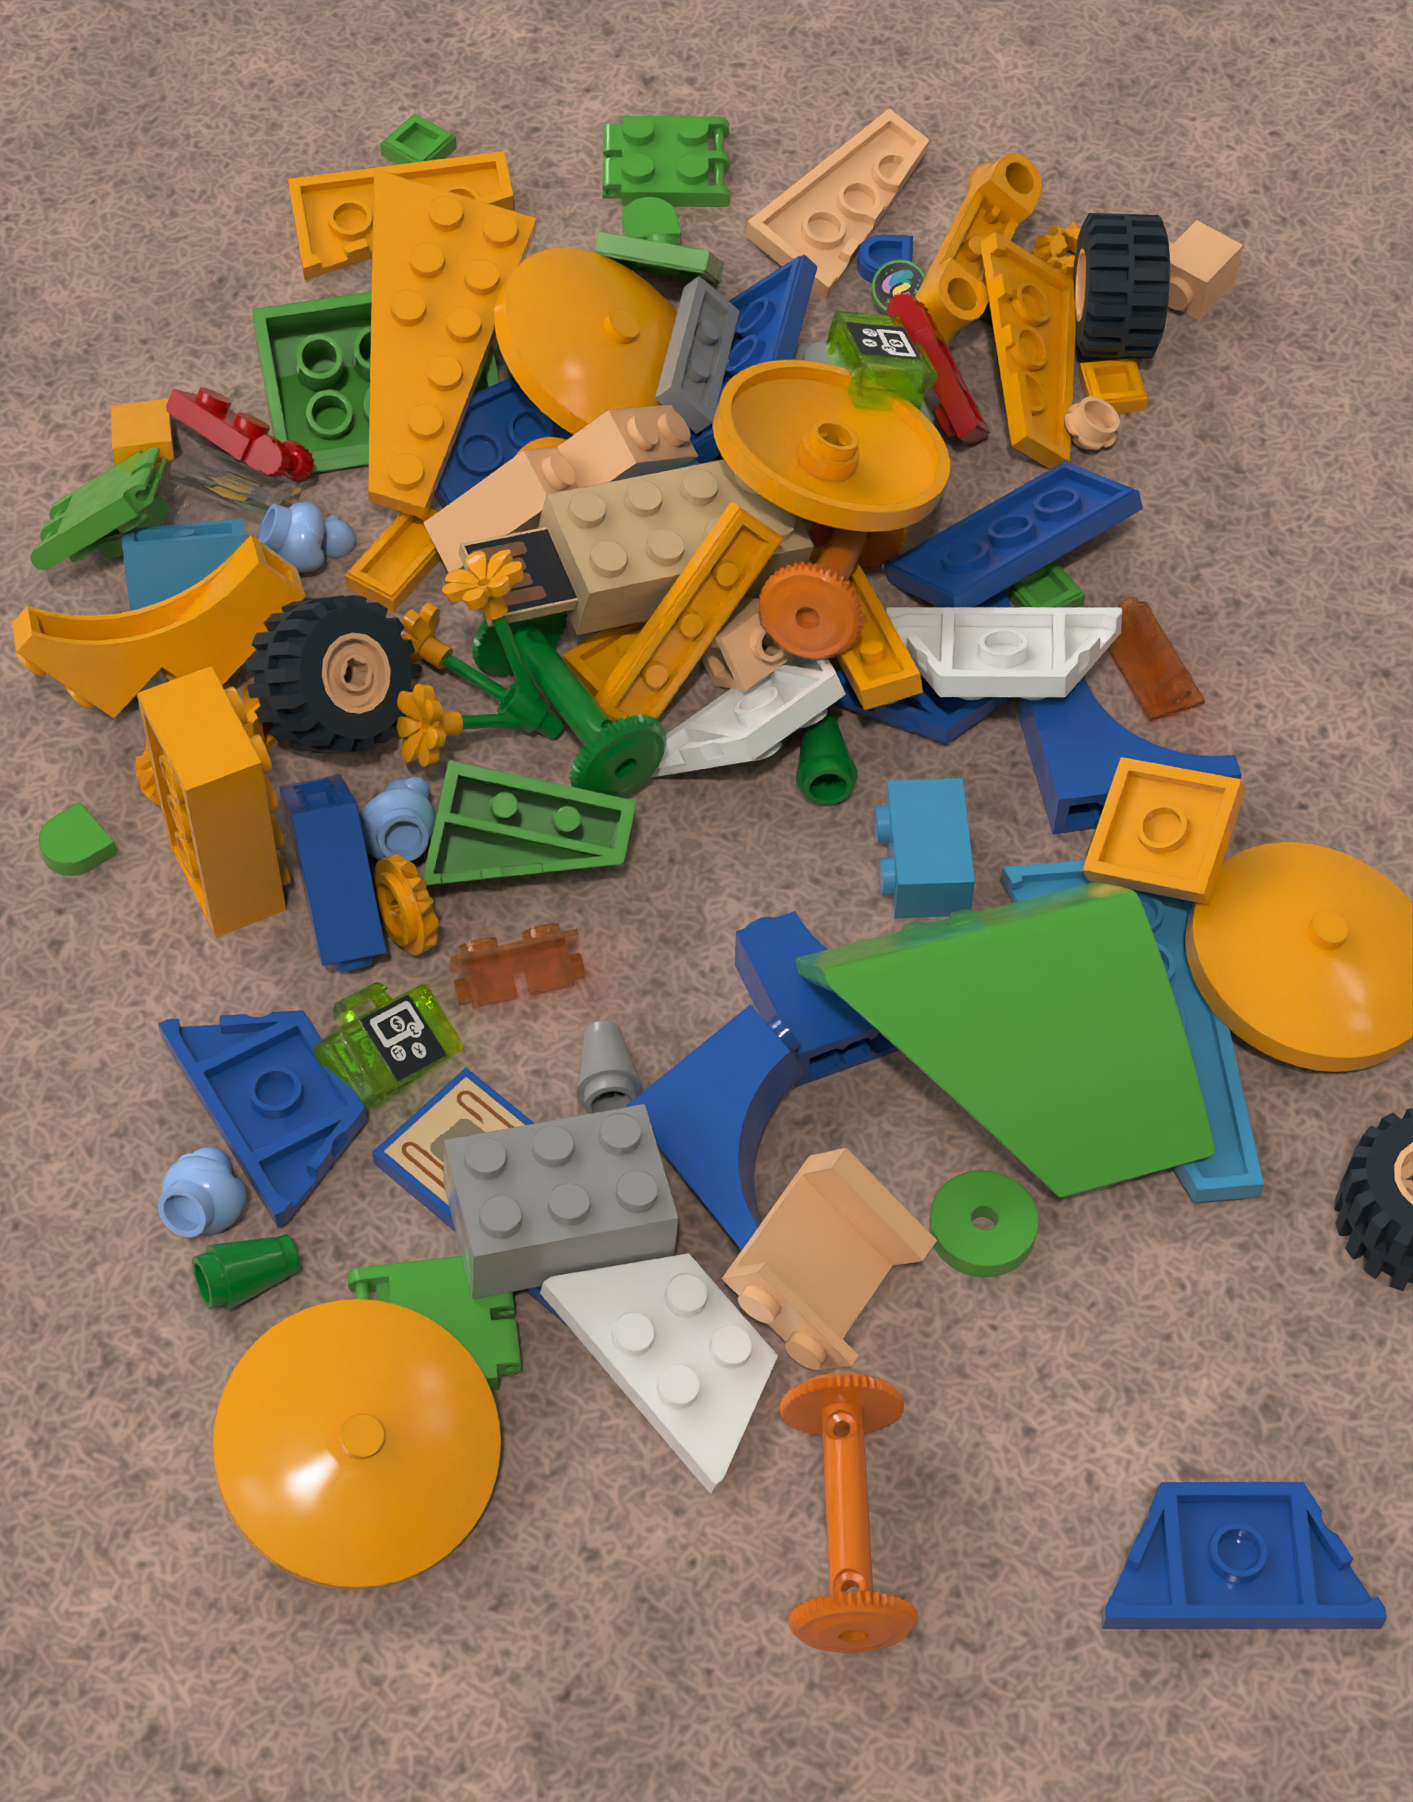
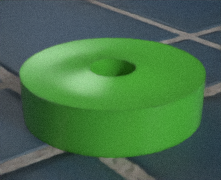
M970 1171L955 1176L939 1189L931 1206L929 1232L937 1239L933 1246L934 1249L949 1266L970 1276L995 1277L1013 1271L1028 1258L1035 1244L1039 1217L1033 1198L1020 1183L1009 1176L994 1171ZM984 1217L990 1219L995 1226L988 1230H982L977 1228L972 1221L976 1218Z

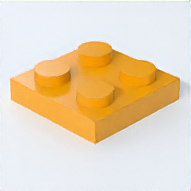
M1121 757L1082 869L1086 878L1093 882L1209 905L1246 793L1242 780Z

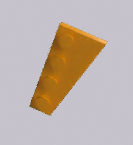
M505 151L288 179L304 280L372 258L374 169L508 210L514 209V195Z
M995 231L983 239L980 245L1011 446L1045 467L1052 469L1064 461L1070 462L1071 434L1068 432L1064 420L1073 402L1076 336L1074 281Z

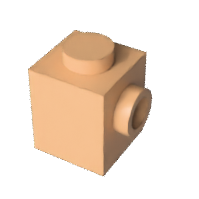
M1198 220L1174 243L1169 242L1170 286L1168 307L1180 310L1200 320L1235 284L1243 245Z
M743 597L701 657L712 683L718 687L747 691L796 656L779 647L768 636V632L764 630L765 626L761 623L762 619L759 617V598Z

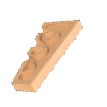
M889 108L748 220L744 236L781 266H784L799 255L805 254L818 266L812 291L826 300L857 256L861 243L870 237L926 154L929 139Z

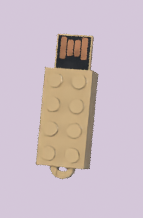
M723 459L546 494L537 529L462 543L458 553L467 571L469 569L465 558L473 552L483 551L487 562H489L495 553L502 550H511L513 561H520L522 563L524 578L522 581L510 585L511 590L503 595L508 607V611L505 614L508 623L567 611L576 635L649 620L731 501L784 537L743 597H758L762 592V587L765 586L766 580H769L770 575H774V572L779 571L781 567L786 568L787 564L793 566L794 562L798 565L801 562L807 565L814 547L809 537L814 522L790 513L759 495L743 482ZM486 619L489 627H494L492 620Z

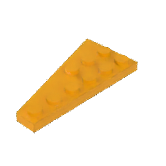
M374 169L368 495L369 502L425 519L496 336L494 311L499 291L520 263L526 259L536 233L537 218Z

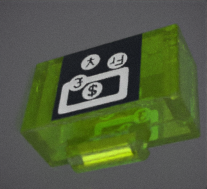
M835 311L825 348L832 365L847 369L851 375L847 390L854 408L892 411L894 399L909 401L920 410L926 389L936 383L938 373L923 346L919 343L914 345L898 316Z
M376 982L336 1002L333 1007L334 1020L339 1019L341 1026L312 1048V1052L324 1069V1065L354 1090L366 1108L369 1106L375 1107L383 1101L384 1097L419 1079L424 1073L465 1048L463 1041L425 983L392 999L385 992L388 988L384 984ZM373 1001L377 1008L357 1018L353 1010Z

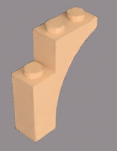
M672 405L608 410L558 447L523 450L423 524L448 572L456 569L465 570L458 553L460 544L537 529L546 494L682 468L698 457V454L690 441L691 435L687 423L674 411Z

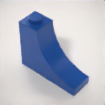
M1085 676L1082 677L1066 697H1046L1041 700L1021 698L1018 718L1053 835L1097 828L1121 757L1241 779L1242 774L1235 755L1202 756L1186 754L1155 745L1130 732L1104 710L1089 688Z
M341 774L279 786L301 874L317 953L322 966L334 964L337 971H349L371 965L373 963L372 956L386 953L355 798Z
M796 911L776 918L762 917L751 922L746 928L736 931L735 967L759 1015L765 1022L777 1015L801 1046L792 1053L805 1072L794 1083L795 1087L900 1050L835 992L820 987L798 974L795 960L797 957L828 949L810 933Z
M751 1004L626 1105V1107L645 1104L658 1147L741 1250L762 1223L755 1195L754 1173L757 1150L763 1130L780 1099L805 1074L792 1054L801 1046L795 1036L777 1015L765 1022Z

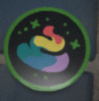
M893 260L881 266L874 275L871 288L872 300L877 310L888 317V313L885 312L888 308L886 304H889V299L894 298V294L900 295V292H902L903 294L909 293L915 297L925 278L923 271L916 264L907 260Z

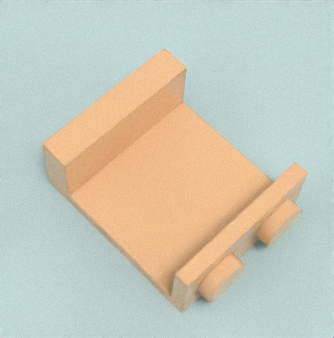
M847 1148L811 1155L807 1158L722 1277V1280L739 1295L738 1303L748 1315L762 1323L768 1324L786 1342L785 1349L796 1362L812 1370L853 1366L859 1355L843 1338L885 1276L894 1265L924 1261L937 1239Z

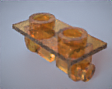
M1129 597L1123 600L1117 607L1122 608L1121 634L1107 650L1149 721L1205 704V699L1193 681L1192 675L1185 668L1153 615L1149 604L1139 601L1137 597Z
M551 923L523 931L522 941L498 946L496 937H487L461 944L459 946L460 954L450 956L448 964L449 973L463 970L464 978L453 981L459 1006L471 1003L472 1008L476 1009L485 1005L517 999L513 975L523 972L529 996L566 987H574V980L585 978V969L580 952L569 955L567 947L575 944L579 935L578 929L561 932L558 923Z

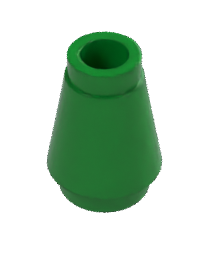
M827 714L819 722L802 728L803 733L796 773V782L800 790L804 792L810 801L820 805H832L845 800L851 794L858 777L857 768L843 738L838 721L833 716Z
M288 1234L276 1238L267 1237L207 1245L206 1253L192 1258V1269L198 1292L205 1306L208 1309L223 1306L224 1309L229 1311L287 1279L288 1276L299 1273L300 1263L292 1239Z

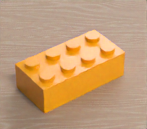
M209 666L138 692L137 697L168 842L214 937L217 938L286 911L282 886L290 884L291 879L285 861L279 849L285 847L283 835L272 813L279 810L275 792L266 776L267 773L273 771L272 764L261 737L258 734L248 737L243 727L244 724H247V716L236 689L233 686L223 689L213 667Z

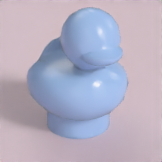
M308 502L295 503L289 508L276 503L272 504L263 518L258 534L259 541L295 566L298 573L312 572L319 569L323 565L324 556L337 559L347 556L352 552L356 543L355 532L348 523L338 519L335 514L330 515L324 521L320 508Z
M419 777L394 779L388 783L383 792L374 797L362 809L359 817L368 854L380 860L398 853L406 861H412L426 850L431 843L436 814L433 805L428 800L430 789L425 780Z
M206 1146L194 1151L192 1154L182 1155L177 1162L170 1166L162 1181V1195L158 1201V1212L165 1226L181 1237L191 1238L200 1233L206 1235L221 1233L233 1225L240 1216L246 1203V1187L241 1179L232 1175V1166L228 1155L218 1148Z

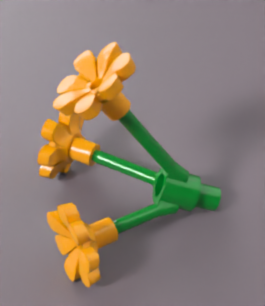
M502 550L495 553L489 562H487L483 551L469 554L465 558L469 570L456 569L449 572L445 577L447 584L442 587V592L449 602L464 601L469 610L482 609L485 618L492 620L517 681L508 690L453 656V649L436 639V628L440 622V610L432 602H427L419 614L413 609L409 610L401 621L405 627L403 630L406 633L405 635H400L403 640L411 639L415 652L409 655L411 665L424 659L438 669H443L446 666L454 673L500 701L497 709L498 714L461 716L458 711L443 712L440 701L435 700L434 688L430 685L416 684L413 692L400 691L397 697V706L407 717L398 718L397 731L401 738L408 737L401 747V756L407 763L419 760L422 767L436 764L439 761V747H443L446 736L460 735L462 730L500 727L517 730L520 727L528 733L536 730L547 738L554 740L564 727L565 720L548 710V701L539 696L540 692L529 676L505 616L508 607L503 595L511 590L510 585H514L524 578L522 563L520 561H513L511 550Z

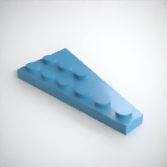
M1085 860L1002 867L1000 880L1013 903L1095 883L1089 881L1082 870ZM1133 890L1140 898L1173 991L1197 1072L1215 1145V1154L1211 1157L1173 1167L1194 1203L1260 1197L1264 1181L1230 1029L1217 1017L1202 997L1191 974L1186 956V925L1194 902Z

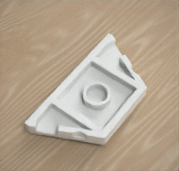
M886 608L888 617L916 667L940 697H959L965 700H978L984 697H1021L1027 700H1041L1046 697H1066L1121 634L1122 608Z
M795 656L747 691L731 688L666 734L667 745L663 758L650 778L748 761H758L773 755L781 748V740L798 728L808 727L822 720L828 713L827 708L846 695L829 659L811 660Z
M689 1253L556 1275L545 1280L540 1291L544 1299L701 1484L711 1494L720 1488L778 1357L774 1350Z

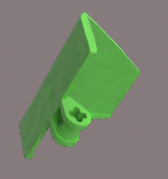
M1095 882L979 912L963 909L952 912L947 919L927 924L920 921L904 924L900 932L808 954L795 959L799 975L820 987L835 992L1061 1198L1208 1158L1215 1154V1145L1201 1087L1173 991L1144 907L1136 892L1131 889Z

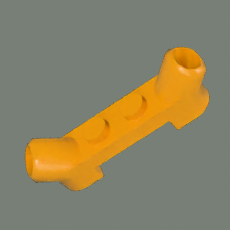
M1009 153L1003 155L998 161H986L977 165L969 174L966 182L968 193L915 296L919 302L925 304L924 307L929 309L927 313L932 315L948 347L964 327L981 316L989 302L980 242L995 231L1011 241L1018 224L1032 214L1041 196L1043 186L1037 167L1021 154Z

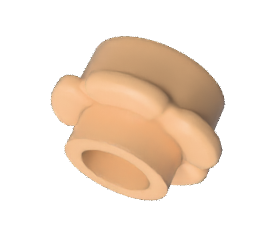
M1089 396L1082 399L1080 403L1071 405L1064 421L1068 432L1071 434V440L1077 446L1086 450H1099L1102 446L1109 448L1116 440L1115 432L1119 428L1120 419L1116 410L1108 402L1098 397Z

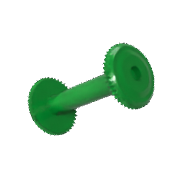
M567 611L508 623L529 676L584 745L583 748L579 749L581 753L575 755L577 759L572 761L574 765L570 767L572 771L569 772L571 775L569 779L571 780L570 784L572 787L622 798L642 786L656 771L665 752L667 738L662 724L656 718L648 717L647 714L644 716L642 714L638 716L634 714L631 718L628 715L625 719L621 717L619 721L614 720V722L610 719L554 648V646L558 645L557 641L562 639L560 636L564 634L563 630L568 622L566 620L568 617ZM485 618L479 626L473 641L472 654L475 664L484 674L487 673L488 676H498L499 678L504 676L506 678L510 674L512 677L514 673L495 626L489 627Z

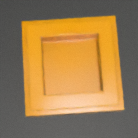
M1135 358L1080 363L1078 377L1084 397L1092 396L1105 400L1116 410L1117 414L1146 411L1148 398Z

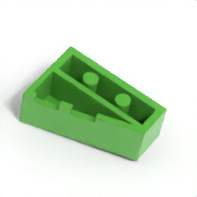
M448 760L423 879L426 880V886L624 864L637 801Z

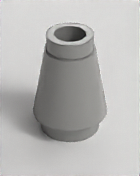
M609 1021L595 1022L589 1025L583 1032L577 1086L578 1101L585 1107L588 1114L624 1108L642 1093V1083L622 1036L621 1028Z

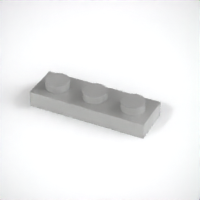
M700 276L683 288L655 399L662 405H672L674 411L685 420L688 427L696 434L713 423L739 316V310Z

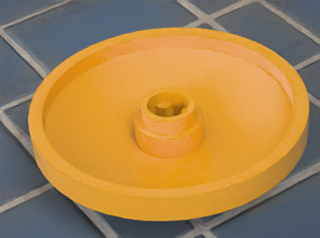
M551 248L539 251L521 262L499 291L495 304L494 325L499 348L506 365L530 400L550 419L573 435L608 410L662 405L655 399L677 315V312L670 303L634 271L595 252L577 248Z
M776 360L750 366L733 376L726 384L713 418V433L717 447L726 463L743 482L759 495L784 510L807 520L834 528L880 532L913 525L928 516L937 506L950 474V458L945 442L935 426L918 408L885 385L859 373L830 364L804 360Z
M1279 842L1264 844L1239 852L1222 863L1209 905L1193 903L1186 925L1185 946L1189 968L1197 988L1211 1010L1231 1031L1251 1046L1280 1061L1298 1067L1328 1072L1361 1070L1378 1065L1400 1053L1413 1041V902L1399 887L1379 871L1359 859L1328 847L1307 843Z
M366 1299L338 1300L304 1309L282 1320L263 1334L248 1349L234 1368L217 1407L212 1435V1462L218 1491L230 1519L244 1539L263 1558L283 1572L317 1586L341 1590H366L393 1585L428 1570L444 1559L464 1540L482 1515L495 1485L501 1450L500 1422L496 1403L482 1370L466 1348L445 1328L414 1310L393 1303Z

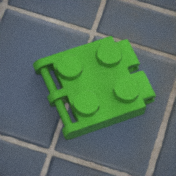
M636 115L623 116L622 123L604 125L602 197L622 199V206H627L630 202L639 198L656 197L667 201L673 207H727L730 204V190L725 187L724 173L730 168V157L724 152V139L729 135L728 120L723 117ZM708 138H713L714 151H708ZM709 172H714V185H709Z
M152 447L144 452L140 450L56 501L49 513L51 521L47 522L41 530L40 539L42 542L36 545L31 553L30 560L33 566L40 570H48L66 558H69L72 562L80 561L100 545L101 537L116 528L120 533H126L144 521L149 515L146 507L153 502L168 459L164 457L160 463L155 464L160 449Z
M462 1256L352 1269L347 1273L348 1289L356 1292V1299L370 1300V1291H376L378 1301L393 1303L414 1310L445 1328L472 1355L482 1370L491 1390L499 1389L498 1376L513 1375L522 1371L516 1320L507 1319L515 1316L513 1292L472 1299Z

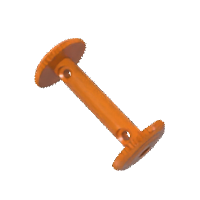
M814 522L810 535L814 536L812 540L817 542V547L825 545L816 564L812 565L810 561L807 565L803 562L800 565L794 562L793 566L787 564L786 568L781 567L779 571L774 572V575H770L769 580H766L765 586L761 589L762 592L759 595L760 600L758 601L760 605L758 608L760 612L759 617L762 619L761 623L765 626L764 630L768 632V636L779 647H782L784 651L804 659L828 660L829 657L835 658L836 655L847 652L848 648L853 646L858 639L857 637L861 634L860 631L863 628V616L865 614L862 612L864 606L860 604L862 599L857 598L859 593L854 592V586H849L850 581L848 579L857 561L860 567L866 570L868 566L873 569L874 566L880 567L881 563L885 565L887 561L896 557L898 552L901 551V547L904 546V541L907 539V527L890 531L863 532L834 528Z
M831 1373L815 1376L794 1386L784 1395L780 1402V1415L783 1422H787V1425H791V1428H797V1431H803V1433L810 1432V1435L817 1434V1436H822L830 1595L816 1596V1599L803 1601V1604H797V1607H793L789 1614L788 1623L792 1634L810 1647L830 1652H866L892 1646L909 1635L918 1621L917 1609L914 1605H911V1602H907V1599L901 1600V1597H895L894 1595L887 1596V1593H873L865 1434H869L870 1431L877 1432V1429L883 1430V1427H890L889 1424H895V1421L899 1420V1417H902V1413H904V1400L901 1393L883 1379L867 1374ZM852 1587L859 1589L858 1592L850 1591L846 1593V1590Z

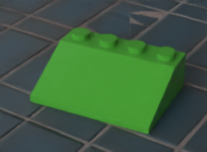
M372 291L252 309L253 327L273 436L281 441V443L287 440L297 441L305 446L304 448L309 449L310 453H313L312 457L315 459V467H313L314 473L310 475L369 466ZM493 344L473 394L499 383Z

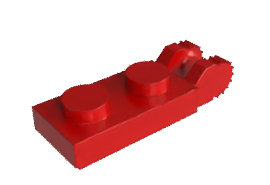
M900 292V295L894 294V298L889 299V304H886L888 306L885 311L888 313L887 318L891 320V326L905 328L922 360L910 358L909 360L922 385L927 387L932 384L941 404L934 407V411L945 433L950 438L957 434L960 440L970 446L989 437L988 433L990 431L932 315L927 313L929 309L924 307V303L919 302L916 297L911 296L909 293L903 294Z
M200 387L198 394L173 389L166 405L168 413L238 460L245 462L258 472H262L263 475L274 478L284 476L291 481L305 482L307 478H310V474L314 473L315 459H313V453H310L309 449L304 448L305 446L297 441L287 440L281 443L275 437L268 435L270 426L267 423L246 413L238 412L236 414L230 410L232 401L226 396L204 387Z

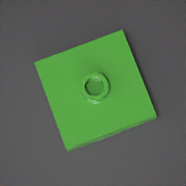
M600 231L598 234L595 251L632 270L694 280L700 276L707 283L717 285V282L720 283L724 263L710 251L680 246L681 239L676 237L648 233L647 240Z

